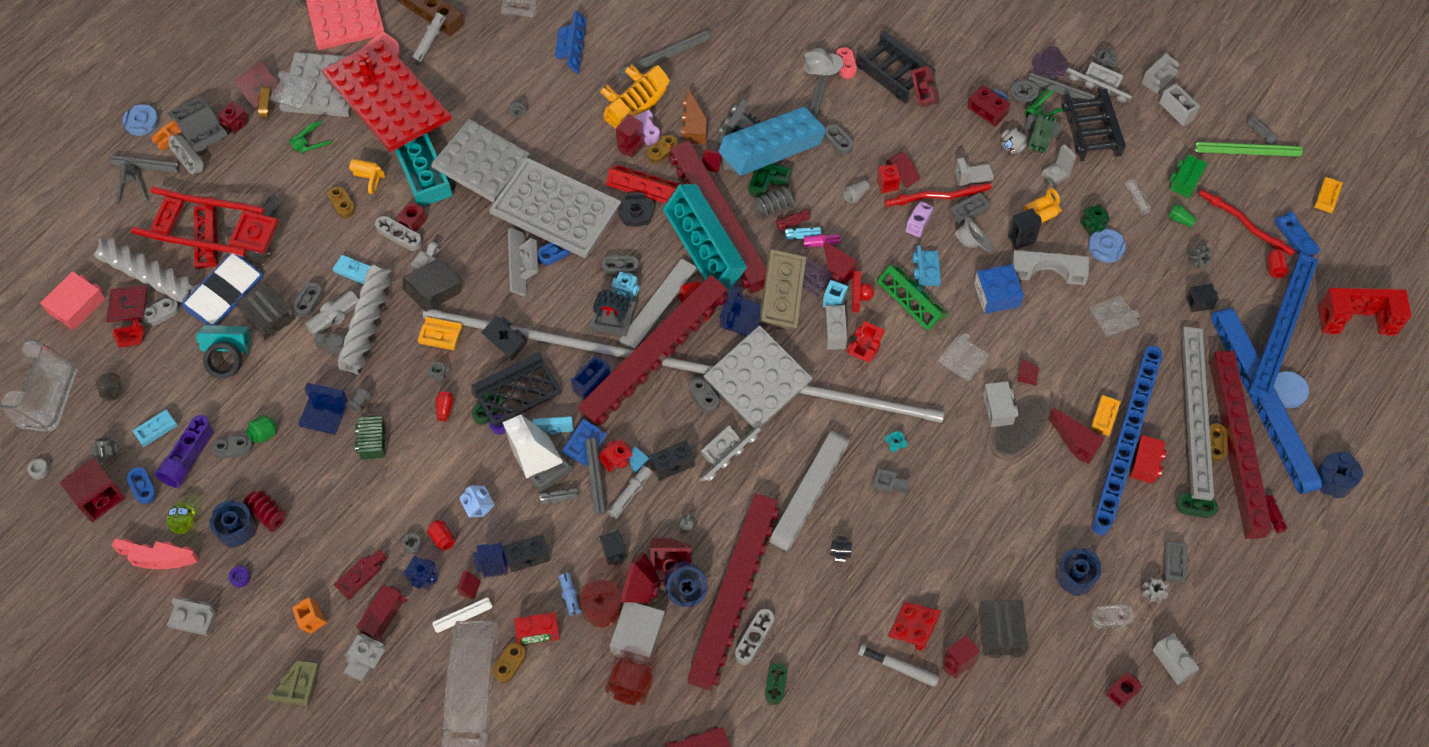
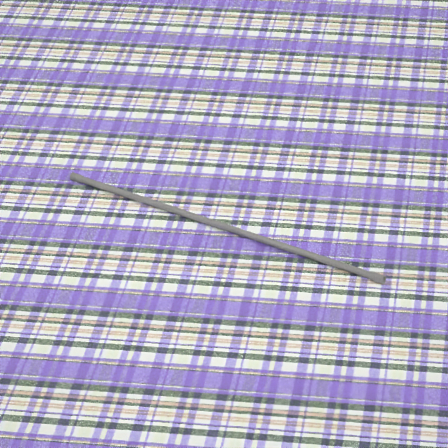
M427 307L423 310L424 319L425 317L461 323L464 326L485 329L491 322ZM510 326L514 331L517 329L526 336L525 338L587 351L627 358L634 351ZM668 357L662 362V366L706 374L714 367ZM809 385L800 392V394L919 417L942 423L944 417L943 411L923 409Z

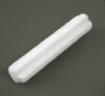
M486 597L433 621V627L439 633L491 609L492 604L489 598Z

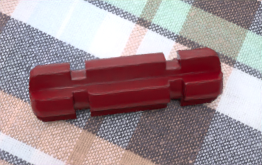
M807 209L800 211V214L797 212L785 217V220L783 218L777 220L776 226L779 231L784 230L786 227L789 228L801 223L802 220H809L810 213Z
M1265 496L1272 524H1275V531L1277 533L1285 532L1288 527L1285 521H1282L1284 518L1278 505L1275 504L1274 496Z

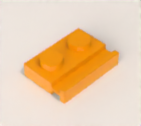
M425 317V323L420 331L418 343L455 351L463 326L461 323Z

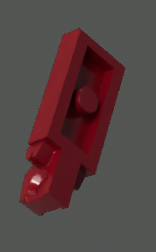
M378 550L372 557L370 555L364 556L335 582L334 586L350 600L382 569L381 565L387 560L386 555L381 550Z

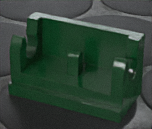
M1039 113L1028 149L1046 153L1057 118Z

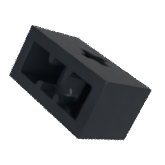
M1033 208L1016 214L1012 218L1008 238L1016 250L1036 242L1042 220Z
M495 316L481 333L513 360L526 346L527 342L524 340L526 336L518 329L514 331L510 327L512 323L505 317L500 319L498 316ZM504 333L509 337L507 340L502 336Z
M686 440L650 455L651 466L658 481L695 466L694 455Z
M543 534L504 545L511 573L550 561Z

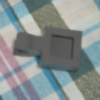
M331 333L330 338L325 335L316 334L314 341L317 347H326L327 353L339 355L344 347L346 336Z
M878 468L873 489L892 493L893 489H896L901 493L907 494L910 481L897 479L896 472Z

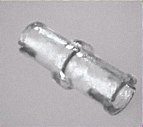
M1131 179L1127 181L1125 186L1128 188L1132 196L1131 199L1137 204L1141 214L1145 215L1152 211V207L1145 197V192L1141 191L1136 180Z

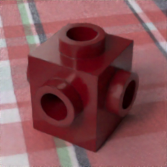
M233 101L217 115L220 120L219 124L226 131L229 130L234 134L249 121L245 109Z

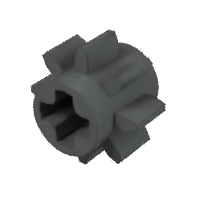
M1109 48L1101 50L1096 57L1097 61H1099L1097 64L1113 69L1118 63L1116 58L1118 53Z
M1201 244L1198 245V248L1192 247L1188 255L1191 260L1189 263L1200 269L1203 265L1208 266L1212 259V255L1209 253L1211 249Z
M110 437L97 438L95 440L96 444L91 445L92 454L97 456L98 460L113 458V453L118 452L117 443L111 441Z

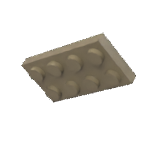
M773 249L769 251L760 323L792 330L797 329L806 257Z

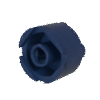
M1346 451L1327 455L1316 469L1322 481V488L1319 490L1325 495L1334 496V498H1343L1349 495L1363 477V471L1359 462L1352 457L1351 453Z
M228 500L218 504L213 509L211 519H209V526L222 544L229 548H234L245 544L255 536L256 521L244 503Z
M1073 548L1068 550L1063 555L1056 570L1055 577L1059 585L1074 596L1090 592L1101 576L1100 559L1089 549Z
M681 561L671 566L666 572L664 587L674 604L680 607H692L703 601L707 594V580L697 565ZM683 582H686V583L688 582V583H689V586H688V587H686L685 585L683 586L682 583H683Z

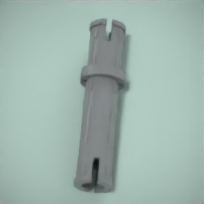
M436 12L433 21L427 26V31L412 56L413 59L422 63L433 40L440 33L439 30L446 20L445 16Z
M642 466L637 475L628 481V486L609 510H607V513L612 518L618 519L633 497L643 489V485L653 472L648 467Z

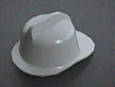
M815 48L810 52H805L806 63L804 64V70L808 74L833 75L843 67V60L839 55L827 53L822 48Z
M965 217V223L955 232L959 241L968 248L981 246L986 251L993 252L994 246L989 237L970 217Z

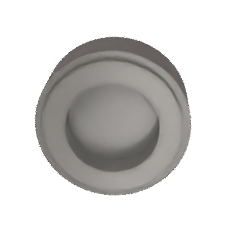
M35 459L30 462L27 471L32 478L38 480L48 475L50 467L45 460Z

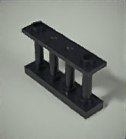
M886 31L880 34L879 46L866 57L860 52L856 54V66L905 104L908 102L909 90L914 87L912 79L902 86L897 82L900 77L909 70L925 66L932 68L935 76L936 70ZM883 51L891 55L879 66L872 62ZM895 61H899L904 65L892 76L884 72Z
M1100 90L1096 99L1072 102L1070 94H1066L1065 100L1062 102V111L1066 113L1075 142V152L1079 155L1080 161H1084L1087 151L1103 149L1113 150L1115 157L1122 156L1126 144L1108 90ZM1097 106L1101 112L1077 116L1075 109ZM1099 120L1105 124L1103 128L1081 130L1079 123ZM1106 134L1110 140L1109 142L1085 144L1084 137Z

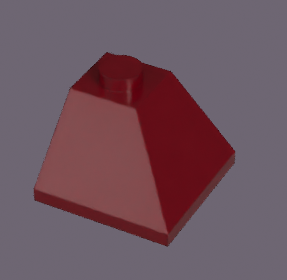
M824 242L823 246L828 270L831 274L830 277L838 283L842 281L846 284L853 278L854 271H860L857 261L829 243Z
M651 538L650 562L659 577L657 586H664V577L671 566L681 561L692 563L691 546L672 538ZM683 582L682 585L689 586V583Z
M641 552L630 563L620 601L649 603L658 596L660 586H657L659 577L646 553Z

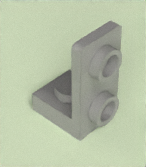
M1065 144L1062 145L1057 162L1042 171V176L1053 187L1070 176L1076 158L1073 150L1069 149Z
M964 158L957 159L954 172L959 186L993 180L994 176L989 164L969 167L968 164L966 165Z

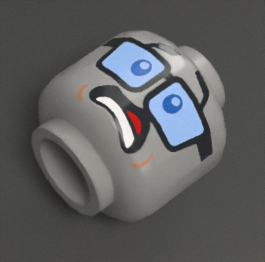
M1013 128L1011 131L1007 129L1001 136L1003 139L1001 146L1012 155L1020 154L1028 145L1026 142L1027 137L1017 128Z

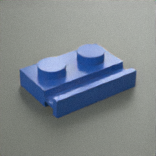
M583 419L562 452L586 467L588 465L586 440L596 438L599 448L607 434Z

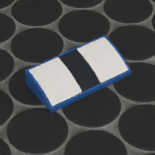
M230 253L182 303V306L187 313L204 324L217 326L264 276L239 255Z

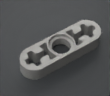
M170 136L168 141L169 147L190 174L202 173V160L183 136Z
M381 216L375 221L379 234L408 250L416 251L421 248V237L413 230L387 216ZM396 231H403L401 236H394Z
M762 609L758 611L735 650V658L739 664H750L774 624V615L770 610ZM765 616H768L769 622L766 621L761 629L759 627L761 624L760 617L764 618ZM750 633H759L761 636L760 640L757 642L751 641L749 639ZM748 644L750 646L748 650L749 657L745 656L743 659L741 658L740 651L745 652Z

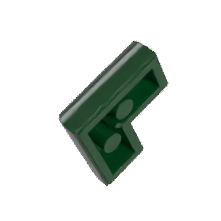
M769 164L754 170L748 187L749 194L754 198H760L763 194L766 195L770 183L788 187L792 177V168Z

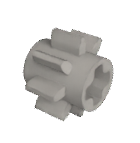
M1151 577L1149 583L1145 582L1142 586L1146 589L1142 596H1146L1149 603L1156 601L1160 604L1162 598L1166 599L1169 595L1165 592L1168 585L1162 582V578L1154 580Z

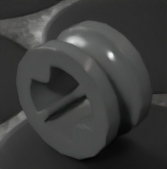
M415 533L405 535L402 540L404 549L408 553H416L422 547V542ZM410 540H414L415 542L413 547H410L409 545Z

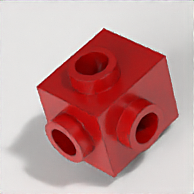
M622 439L617 442L613 440L604 446L605 449L600 453L599 459L607 471L611 472L616 468L623 469L629 464L628 460L633 454L629 445Z

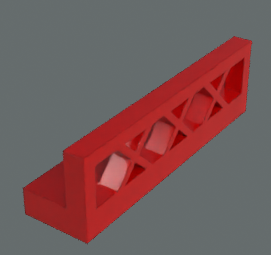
M616 164L609 168L606 185L629 193H643L649 199L666 204L680 183Z
M205 204L194 206L195 240L203 241L205 239L207 242L218 243L217 206ZM199 211H205L204 218L199 216ZM205 224V232L202 233L199 229ZM194 247L195 269L218 266V251ZM205 254L208 262L200 263L199 259Z

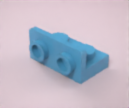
M917 246L916 252H913L912 255L913 263H916L914 279H917L919 286H940L941 277L938 251H921V246Z

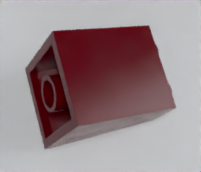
M94 458L85 462L78 470L68 474L60 482L77 507L92 523L126 499Z

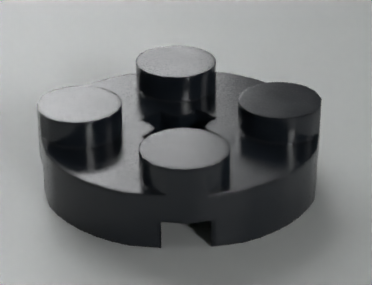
M629 193L621 201V205L618 208L619 217L626 226L638 227L648 225L654 216V203L643 193ZM634 207H638L640 211L634 212L632 210H634Z

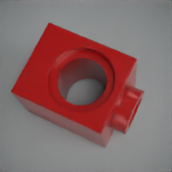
M897 165L879 166L877 182L881 194L898 191L901 177Z

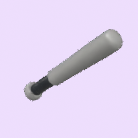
M862 644L859 649V656L866 655L882 662L887 667L932 687L938 684L939 676L937 674L887 654H880L867 648L866 644Z

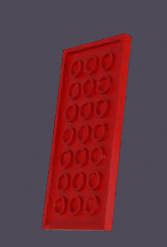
M382 39L322 69L325 78L389 152L452 120L450 113Z

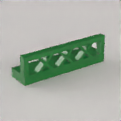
M889 265L876 281L927 331H930L938 320H944L948 316V313L898 265ZM889 274L893 277L894 286H888L884 282ZM903 287L906 289V298L898 296V288ZM911 300L919 302V310L914 311L911 308ZM924 312H930L934 316L929 324L924 321Z

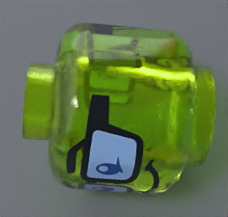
M183 502L171 506L168 510L167 526L174 533H186L194 525L195 510L189 504Z

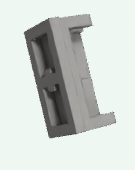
M1166 53L1145 73L1142 84L1157 94L1179 72L1171 64L1178 67L1179 63Z

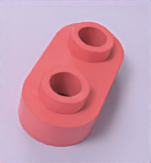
M846 47L839 48L836 51V55H839L843 60V67L840 69L839 74L843 78H853L857 70L853 52Z

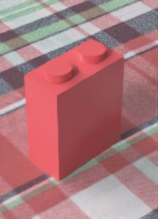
M72 271L40 304L48 314L74 331L105 300V297L101 293L103 290L96 283L92 285L84 275H77Z

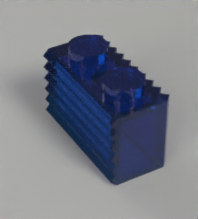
M594 355L595 357H592V360H589V363L584 365V368H581L579 373H576L571 378L573 392L583 400L611 373L610 365L598 355Z
M502 542L477 545V552H474V563L477 566V572H482L484 578L487 576L494 577L495 575L498 577L503 574L506 576L507 559Z

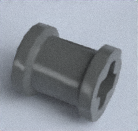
M358 387L355 390V395L346 402V405L354 412L361 413L363 405L367 400L371 399V395Z

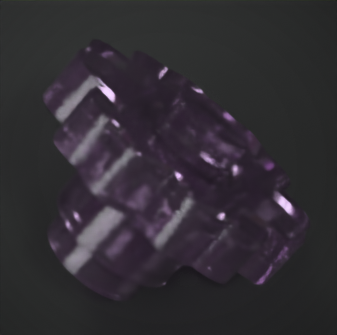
M1054 46L1048 47L1042 54L1036 53L1033 57V70L1038 75H1044L1046 78L1055 79L1058 75L1063 76L1068 68V64H1066L1067 59L1060 53V49Z

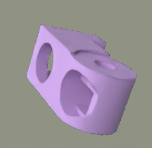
M648 110L634 117L643 122L644 131L641 134L644 135V142L648 146H652L660 139V131L653 125V115Z
M921 201L908 219L905 232L921 238L933 214L934 207Z

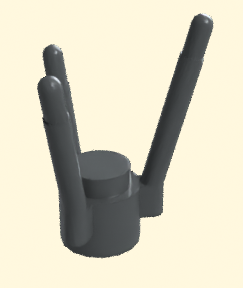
M125 163L120 166L116 203L120 202L123 183L132 182L134 178H136L144 201H148L139 172L135 171L133 164Z

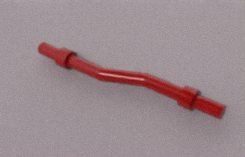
M986 183L978 186L974 184L968 186V188L952 192L923 191L910 195L902 194L898 195L897 198L885 200L884 205L887 208L895 205H907L908 202L925 198L954 199L966 195L974 196L979 192L991 190V184Z
M1203 189L1199 193V196L1211 202L1212 206L1220 207L1237 217L1252 234L1271 244L1272 248L1282 250L1290 256L1296 251L1284 244L1283 240L1275 239L1258 229L1240 210L1222 201L1223 198L1217 195L1214 196Z

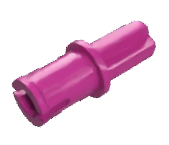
M820 233V235L804 236L805 248L820 246L823 248L824 242L830 245L841 243L839 234L822 236V233Z

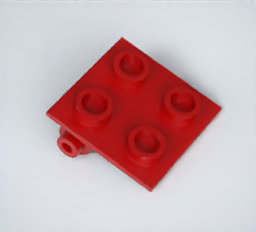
M904 601L888 637L915 644V649L922 651L927 646L926 644L931 637V633L934 631L941 611Z

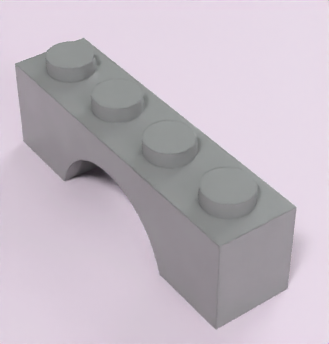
M1014 250L1011 258V264H1013L1019 280H1030L1035 272L1044 269L1059 273L1064 278L1066 284L1085 285L1089 276V257Z

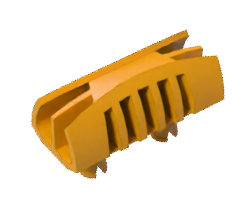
M631 64L630 68L627 67L625 73L635 83L621 95L616 94L609 85H606V89L603 88L600 93L611 102L605 108L603 114L604 120L616 129L628 114L634 117L648 111L655 105L666 91V86L670 81L658 65L652 67L645 74H641L633 64Z

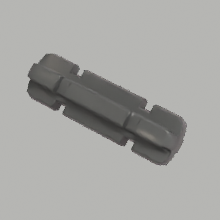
M1252 116L1247 124L1251 128L1254 127L1253 130L1263 139L1266 138L1270 145L1274 144L1278 136L1271 133L1267 126L1262 122L1259 123V119Z
M576 487L569 488L568 491L562 489L550 491L548 494L547 492L539 494L541 504H549V501H552V503L568 501L569 498L574 500L579 497Z

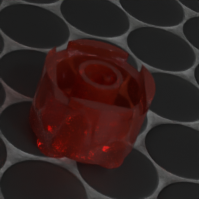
M597 580L583 587L580 595L582 614L584 619L595 627L604 628L611 626L621 614L623 608L622 601H620L621 594L613 582Z
M620 658L619 662L615 663L612 668L605 691L608 694L612 692L614 694L613 698L621 703L636 706L637 702H641L640 705H643L653 682L651 669L646 665L638 666L631 663L628 659Z

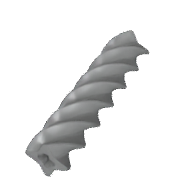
M115 238L99 239L98 248L94 253L98 260L108 263L113 268L123 271L128 276L138 279L143 284L153 287L160 293L167 294L175 301L183 303L200 285H191L188 276L176 277L172 268L162 270L157 260L147 262L144 253L132 254L129 245L118 247Z
M372 265L367 271L365 284L361 289L360 299L355 306L354 316L349 325V332L344 340V347L339 354V370L350 371L360 375L358 369L366 365L363 353L372 347L369 336L377 331L374 321L382 316L379 305L387 300L384 289L392 284V280L389 277L392 270L381 269Z

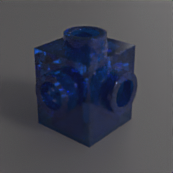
M415 555L404 571L406 579L410 581L412 586L418 589L424 588L429 590L430 586L436 583L439 576L436 564L427 558L423 560Z

